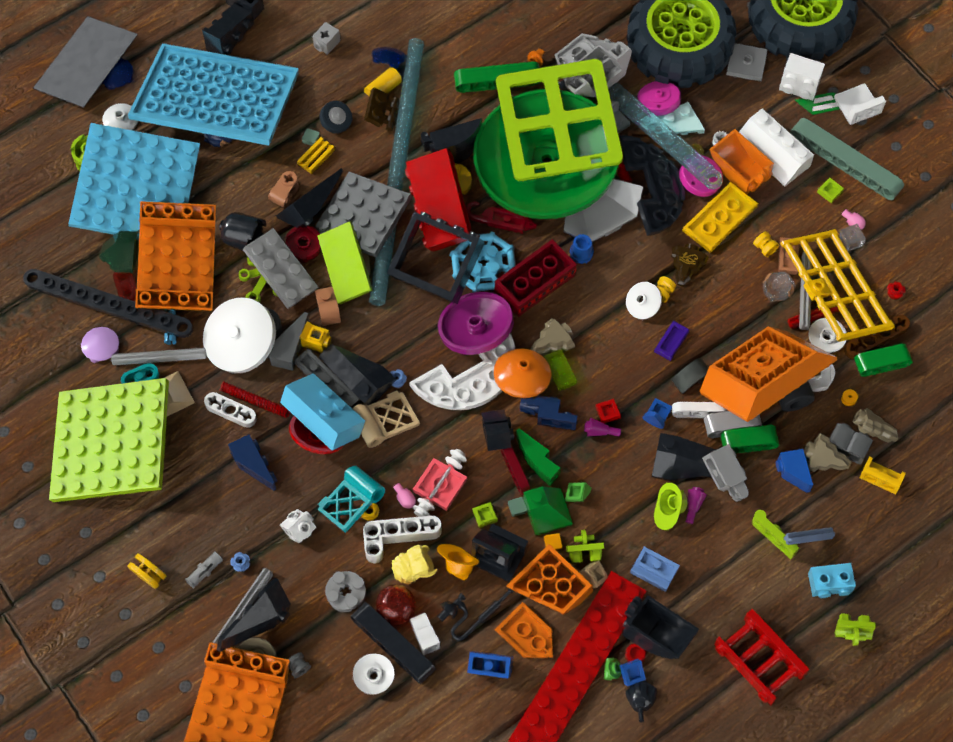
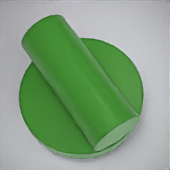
M606 658L604 680L620 677L621 670L619 665L621 663L616 658Z

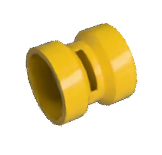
M767 231L761 233L753 242L757 248L762 250V254L765 257L771 256L779 248L777 241L772 240L771 235Z
M662 276L658 280L656 287L660 290L662 303H665L670 298L669 294L676 289V284L670 278Z

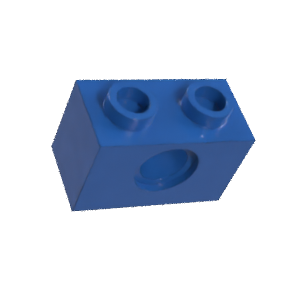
M472 651L469 655L467 673L510 678L514 656Z

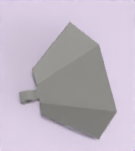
M614 179L610 188L598 201L583 211L566 216L564 232L573 237L580 234L587 235L593 242L604 235L608 236L619 230L622 225L637 217L639 211L637 202L641 200L643 186Z

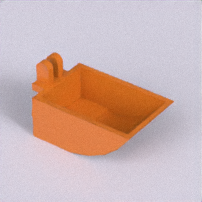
M736 129L709 149L724 176L746 194L750 191L754 192L773 175L774 163Z

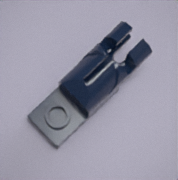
M540 394L535 399L533 397L521 398L520 412L534 416L538 414L537 425L576 430L577 416L569 412L559 413L560 399Z

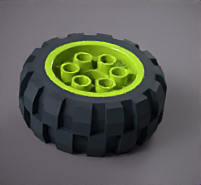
M640 0L634 6L629 16L626 40L628 41V47L632 50L631 59L634 63H637V68L647 78L652 75L657 82L664 84L670 82L678 84V88H690L692 83L704 84L713 79L714 74L718 75L723 71L733 53L737 31L731 10L724 0Z
M750 0L748 18L752 31L760 43L765 42L767 51L775 56L782 54L788 60L790 53L819 61L823 58L824 54L829 57L841 49L843 44L849 40L854 30L859 7L857 5L858 0H809V2L807 0Z

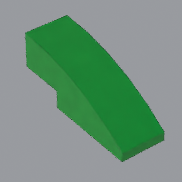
M518 428L516 440L525 460L540 479L551 486L560 475V467L549 460L550 451Z

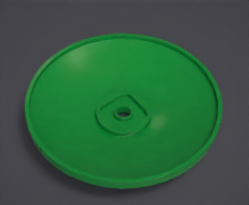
M545 89L529 91L512 97L517 119L550 113ZM560 90L565 111L597 106L583 96ZM500 105L484 120L474 143L475 170L486 193L505 209L515 214L535 219L566 217L588 208L598 201L610 188L619 165L517 181L513 175ZM601 120L573 123L567 126L574 157L608 151ZM553 128L526 131L519 134L526 165L543 163L542 161L545 158H550L552 161L559 160ZM601 158L591 160V164L602 162ZM545 168L534 169L535 173L546 172Z

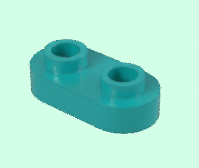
M147 363L129 370L122 375L121 383L158 379V368L154 364Z

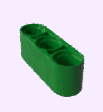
M906 344L867 351L854 357L861 377L905 368L913 363Z
M774 425L730 429L720 433L722 446L729 444L736 454L771 450L779 447L776 426Z

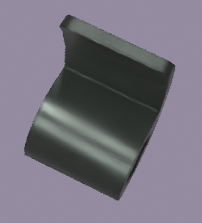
M698 358L672 378V382L681 394H684L695 383H703L709 368L702 358Z

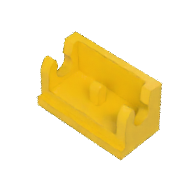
M869 456L859 478L896 495L906 473L902 471L899 474L872 461L873 458Z

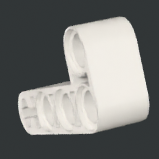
M436 516L377 520L366 523L363 529L366 558L369 562L375 564L382 561L384 556L383 544L437 539L442 532L440 519ZM410 527H416L417 531L410 532L408 531V529ZM392 528L398 530L395 534L388 533V530ZM371 530L378 532L374 536L368 534ZM372 549L379 550L375 555L369 553Z

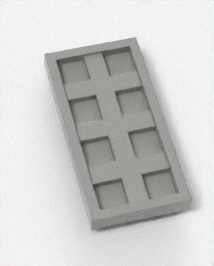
M274 228L243 248L245 254L287 309L318 289L316 283Z

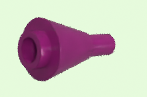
M593 418L586 421L584 426V432H587V436H603L607 434L620 436L621 429L609 427Z
M693 487L688 489V514L685 521L688 524H693L696 512H698L707 496L701 488Z

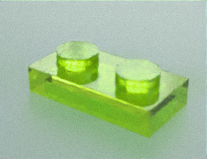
M562 349L544 356L550 365L551 375L559 391L577 384V380Z

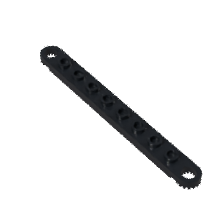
M30 269L23 276L24 283L30 289H35L39 292L180 338H188L193 332V325L190 320L159 309L135 308V301L37 269ZM30 276H38L35 282H29ZM182 324L188 325L187 330L184 332L178 330Z

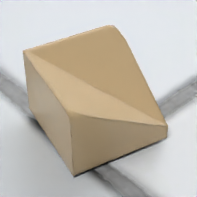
M600 561L589 563L579 571L593 588L600 586L608 577Z

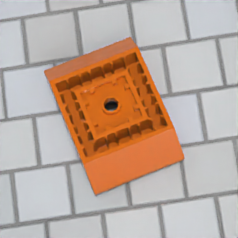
M768 326L710 365L701 386L700 394L749 422L837 361V357L788 331Z

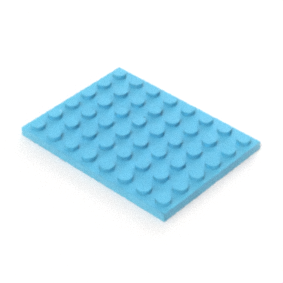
M162 43L128 113V117L130 120L270 145L299 74V68Z

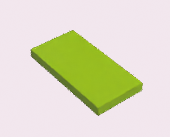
M349 221L318 235L337 303L343 304L373 291L353 223Z

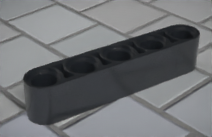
M365 602L350 616L352 621L419 684H422L436 670L434 665L368 603Z

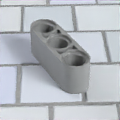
M730 411L713 413L704 417L709 438L721 437L720 433L725 430L762 426L760 414L749 422H746Z

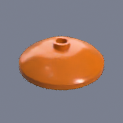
M513 349L505 352L497 359L494 366V379L498 387L506 394L516 398H531L538 396L547 389L551 380V368L547 360L539 353L530 349Z

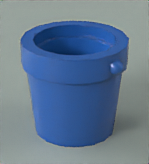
M580 234L574 238L569 252L573 261L583 264L593 258L594 249L589 236Z

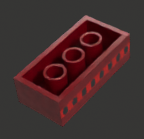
M552 239L495 280V293L504 298L510 305L511 310L520 317L576 275L577 264Z

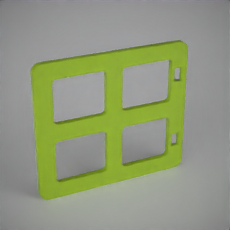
M599 59L502 74L496 78L513 175L517 181L619 165L623 161L604 68ZM590 74L593 79L598 105L565 111L558 80ZM543 82L550 113L517 119L510 88ZM601 120L608 151L574 157L567 126L573 123ZM553 128L559 160L526 165L519 134L526 131ZM592 159H602V162L591 164ZM545 168L546 172L535 173L534 169Z

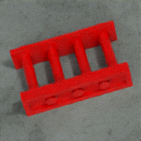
M751 609L745 615V625L725 642L719 636L714 645L716 646L717 653L722 657L725 656L758 692L759 698L771 706L776 700L773 694L793 676L801 680L807 675L809 668L767 623ZM755 631L759 635V640L738 657L731 647L747 633ZM764 646H769L774 651V655L752 672L745 662ZM783 661L788 666V670L767 688L759 678L777 662Z

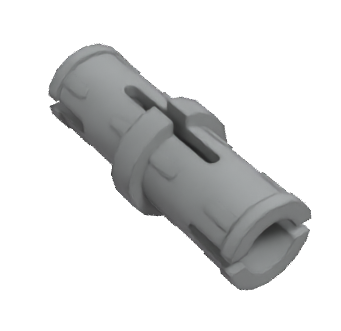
M213 552L203 563L197 565L198 568L185 581L192 588H195L206 576L209 577L211 575L210 572L223 559L219 554Z

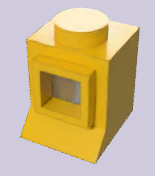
M307 321L300 335L301 346L322 353L331 342L329 330L312 325Z

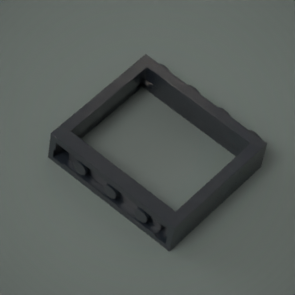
M414 212L387 274L458 304L485 242L480 239V235L470 231L468 234L463 232L464 229L457 225L450 227L447 225L448 222L437 218L436 221L431 219L432 216L425 212H421V214ZM421 222L472 242L450 292L400 271Z

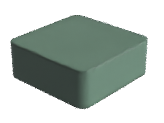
M307 128L302 137V143L312 146L319 139L320 133Z
M523 497L508 501L512 517L527 513Z

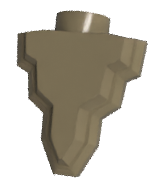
M551 318L545 323V328L540 332V338L534 342L530 350L540 355H545L550 351L555 353L561 350L568 351L575 347L571 339L573 332L568 324L562 323L560 325L558 321Z
M860 409L854 416L853 423L858 425L860 432L877 437L888 443L898 440L897 429L886 423L870 409Z
M821 433L817 436L814 443L808 442L804 449L809 471L815 472L818 469L826 471L829 468L844 470L849 469L852 463L845 454L837 451L836 445L830 442L829 437Z

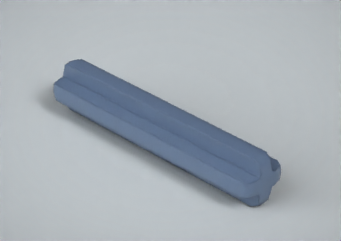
M831 527L791 532L784 536V540L787 545L833 539L835 532Z

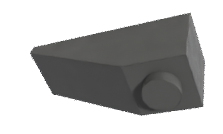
M304 312L275 340L268 356L271 366L294 370V360L298 357L301 349L300 335L306 322H310L308 313Z

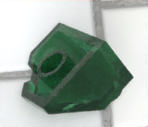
M117 232L103 244L99 255L100 260L107 262L110 265V269L114 272L133 273L139 253L138 232Z

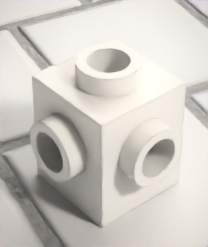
M298 509L289 513L287 519L280 524L288 537L297 543L308 538L316 528L312 522L314 520L307 511L302 512Z

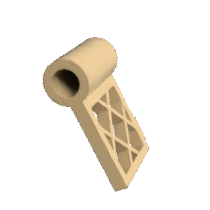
M398 391L387 394L386 399L368 406L358 404L353 408L365 420L361 435L369 448L376 447L384 440L420 425L403 392L398 393ZM401 399L403 408L393 407L392 403ZM379 407L387 409L385 417L378 415L374 409ZM389 411L400 414L398 421L387 418ZM402 415L411 417L413 422L405 424L400 421ZM385 422L396 425L395 429L387 432L384 428Z

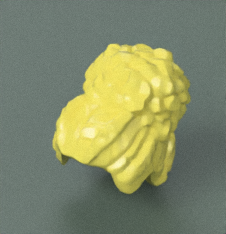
M416 545L407 550V553H400L399 556L395 557V560H392V570L395 579L409 585L420 577L428 578L435 575L437 568L434 570L432 559L428 555L429 547L427 545Z

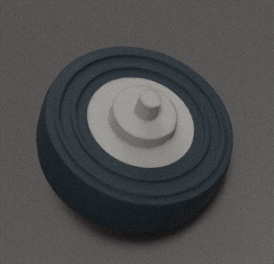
M330 101L320 111V122L327 131L336 134L342 133L351 125L352 113L345 103Z

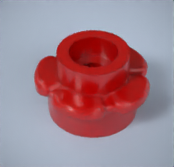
M900 282L890 283L887 286L888 296L892 299H899L906 292L905 287Z

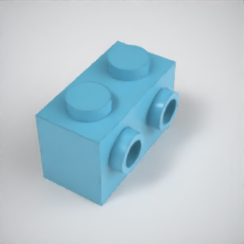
M851 563L811 567L808 573L812 597L827 598L833 594L846 596L851 594L856 586Z

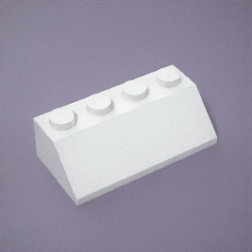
M763 109L749 118L739 131L774 163L772 169L773 176L784 186H787L811 166L814 154Z

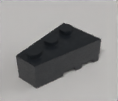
M235 3L222 13L221 16L223 17L221 19L213 20V25L210 28L205 27L202 29L208 52L230 55L235 45L243 39L247 30L252 28L254 24L252 12Z

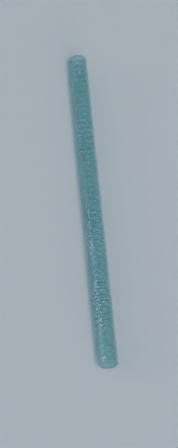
M418 38L409 40L387 185L401 191L404 182L403 178L424 42ZM397 224L378 256L375 257V267L371 283L373 291L370 292L369 302L376 306L386 303L388 278L390 276L387 272L392 262Z

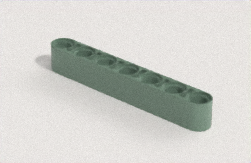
M801 118L791 129L790 134L805 147L884 198L893 200L903 189L904 182L899 177L810 120Z

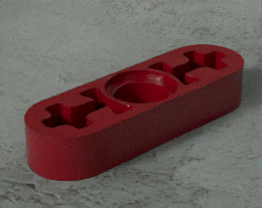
M512 446L511 448L500 449L518 492L523 496L524 492L531 490L515 452Z

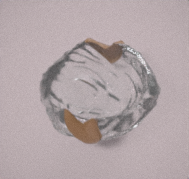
M786 272L769 273L763 281V292L770 302L784 301L791 297L794 292L795 283Z

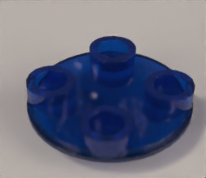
M378 47L372 50V61L374 63L389 64L392 68H398L400 63L407 59L403 51L393 47Z
M120 58L102 84L107 89L113 90L131 83L133 80L132 65L127 60Z

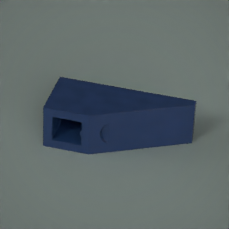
M248 434L228 444L230 453L239 469L271 490H276L275 482H277L273 471H268L267 466L269 464L264 455L260 456L258 450L261 449L256 439L252 440Z

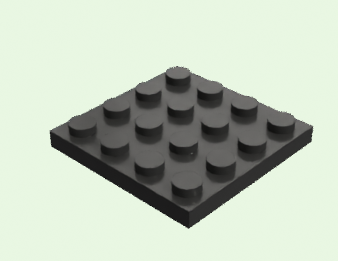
M348 172L316 224L315 229L322 234L350 221L353 223L361 252L377 257L412 196L410 193Z

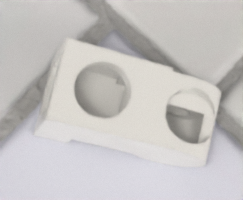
M426 613L411 618L410 622L422 654L426 655L440 649L439 639Z

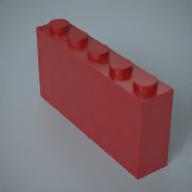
M445 148L407 161L405 173L411 182L409 189L411 195L415 198L414 209L416 213L421 214V212H425L432 216L431 219L437 221V218L448 222V226L453 227L457 225L464 229L463 232L469 234L472 229L452 152ZM423 222L419 226L424 234V237H422L425 248L432 252L468 241Z

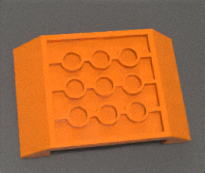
M140 201L135 308L212 311L216 205Z
M210 642L204 660L206 669L184 742H271L287 686L290 660L234 647L219 652L217 650L218 644Z

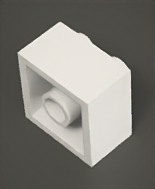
M790 53L779 90L813 101L825 64Z

